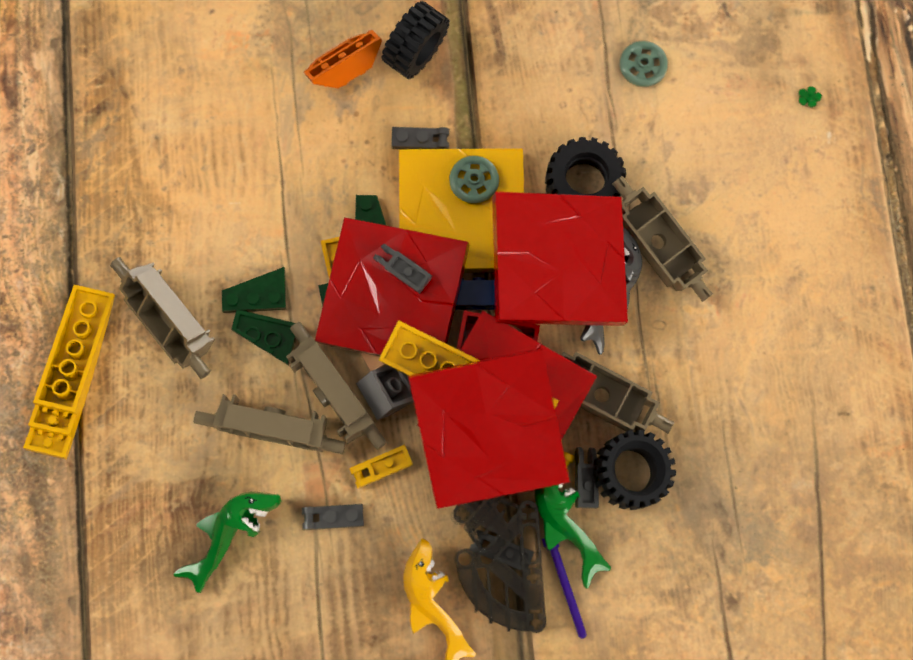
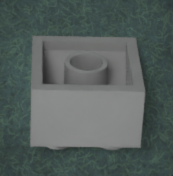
M390 366L372 370L356 383L377 420L390 416L414 402L407 375Z

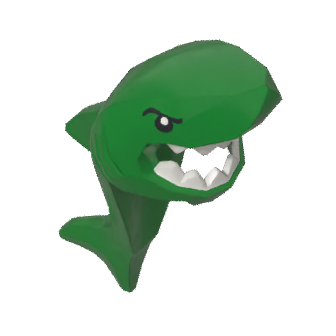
M563 484L535 489V504L544 521L546 547L548 550H551L561 541L567 539L580 550L583 560L581 579L583 586L588 589L594 574L599 571H610L611 566L601 556L595 544L586 533L567 515L576 498H580L579 492L573 488L565 489L563 492L558 491V488H562Z
M256 491L240 493L231 498L219 512L199 521L196 526L210 537V548L203 559L199 562L182 566L174 572V577L189 578L193 581L195 591L201 593L209 577L227 552L237 529L247 531L250 537H256L260 533V523H258L257 518H254V513L257 516L265 517L269 511L278 508L281 504L280 495Z

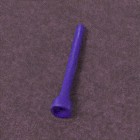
M543 538L541 540L543 546L546 547L545 539ZM558 543L550 550L577 634L579 638L584 639L587 633L558 547H560Z

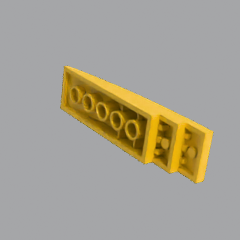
M73 285L33 400L35 406L28 423L30 429L23 447L25 450L67 460L98 361L115 294Z
M399 320L379 358L380 362L408 376L480 361ZM553 398L554 408H556L559 402L555 398Z

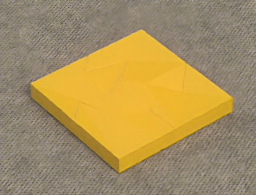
M523 148L399 149V228L467 241L470 246L463 273L494 272L492 197L482 203L464 202L453 193L449 183V176L453 166L462 158L481 156L491 161L498 171L499 185L496 192L524 193ZM470 164V169L479 170L480 165ZM461 170L458 178L464 179L466 172ZM489 172L483 173L485 181L491 179ZM472 176L470 179L477 181L478 177ZM463 185L461 188L467 194L471 190L466 185ZM484 186L477 189V192L479 194H482L486 191V188Z

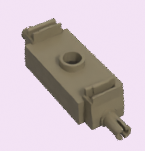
M623 176L613 182L612 185L623 197V227L635 239L641 254L667 287L672 285L675 291H682L687 287H691L701 299V302L710 297L713 293L702 281V275L708 271L702 264L706 258L655 192L649 194L644 187L638 191H633ZM638 198L641 204L628 211L626 207ZM654 235H658L663 239L664 246L662 249H657L652 245L651 239ZM692 268L695 273L685 281H682L680 277Z
M121 257L113 260L110 266L121 278L119 289L125 296L124 301L173 363L178 362L182 369L191 366L200 379L208 376L211 370L201 357L208 352L215 339L208 337L210 330L205 331L161 277L162 270L153 268L154 263L130 270Z
M301 322L294 324L290 330L300 345L286 356L293 372L295 373L301 368L305 369L317 386L313 392L324 407L330 404L343 422L344 426L337 430V433L340 437L347 433L345 436L347 444L362 435H366L377 450L387 444V441L377 429L367 411Z
M565 352L562 353L561 356L597 376L580 408L626 432L630 430H646L648 425L652 424L669 434L674 421L657 413L656 409L660 402L650 398L653 392L575 352L573 357ZM597 389H605L609 394V399L605 402L597 401L594 397V392ZM646 405L650 408L640 424L637 420L643 410V406Z
M223 394L216 414L196 411L194 416L195 424L213 427L218 431L228 432L229 434L311 451H329L343 454L345 448V441L327 438V435H325L327 424L325 415H322L321 420H319L317 412L313 411L311 420L285 415L286 411L274 407H264V410L238 405L239 398L235 394L232 396L231 401Z

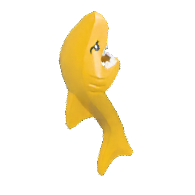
M422 538L409 556L403 573L404 589L410 602L411 631L416 633L425 625L434 623L446 637L447 650L445 660H459L463 657L473 658L476 653L464 639L460 629L433 600L444 582H449V578L442 571L426 574V571H431L435 562L432 559L431 544Z

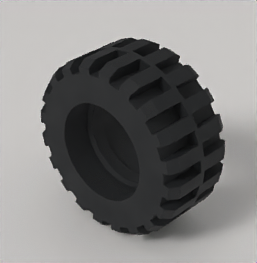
M579 137L577 142H575V139H571L567 142L566 146L564 144L559 146L557 152H554L551 156L545 177L546 193L621 197L612 183L621 176L625 179L626 168L623 167L624 161L622 157L617 158L618 151L615 148L609 149V144L605 141L601 144L597 142V138L593 137L591 141L586 140V137ZM576 165H591L603 175L605 180L604 186L596 193H579L568 184L566 180L567 171Z

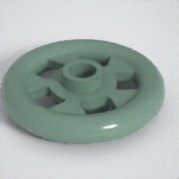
M638 41L630 44L625 48L620 57V70L627 81L636 86L648 87L657 84L663 79L668 69V60L664 51L658 45L649 41ZM642 49L650 50V55L642 54ZM632 53L637 55L634 62L628 59ZM653 59H659L660 66H654ZM644 60V61H646L648 64H647V65H642V64H641V61ZM633 67L639 72L636 76L630 72V69ZM652 71L654 76L646 78L645 73Z
M468 156L462 158L453 166L449 176V183L453 193L462 201L474 204L482 203L490 199L497 191L499 174L494 164L488 159L481 156ZM470 164H478L480 169H470ZM461 170L466 172L464 179L458 178ZM489 172L491 179L485 181L483 173ZM476 176L478 180L472 181L470 178ZM463 185L471 189L468 194L461 190ZM484 186L486 188V191L482 194H479L477 192V189Z

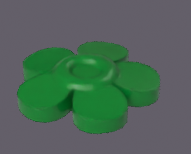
M813 86L808 87L807 90L800 89L798 92L800 97L798 102L803 106L808 102V106L813 108L822 99L821 93H816V88Z

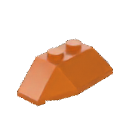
M373 30L367 31L366 34L351 37L315 59L309 68L304 71V74L316 85L337 89L345 86L351 80L363 75L373 67L382 39Z

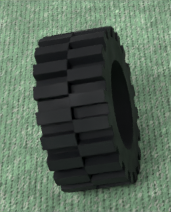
M424 1L415 3V6H412L408 13L402 16V20L398 21L395 30L389 35L390 39L386 41V47L382 51V61L405 78L412 79L414 75H418L420 70L425 68L426 63L430 62L433 54H436L439 45L443 42V37L448 32L450 20Z
M630 430L623 434L621 433L603 444L604 447L600 448L597 452L600 456L594 460L593 465H597V469L593 470V477L598 476L599 481L595 482L596 487L602 486L604 491L600 494L603 498L609 496L611 498L609 500L610 504H619L621 509H642L661 501L660 498L666 497L669 493L667 489L673 487L675 481L670 480V478L676 476V470L671 469V465L676 463L674 458L669 459L667 455L672 451L669 447L665 449L662 447L665 442L661 438L655 441V434L651 432L646 435L644 434L645 430H637L635 432ZM623 451L639 453L649 465L650 479L646 487L641 491L626 489L616 477L615 463Z

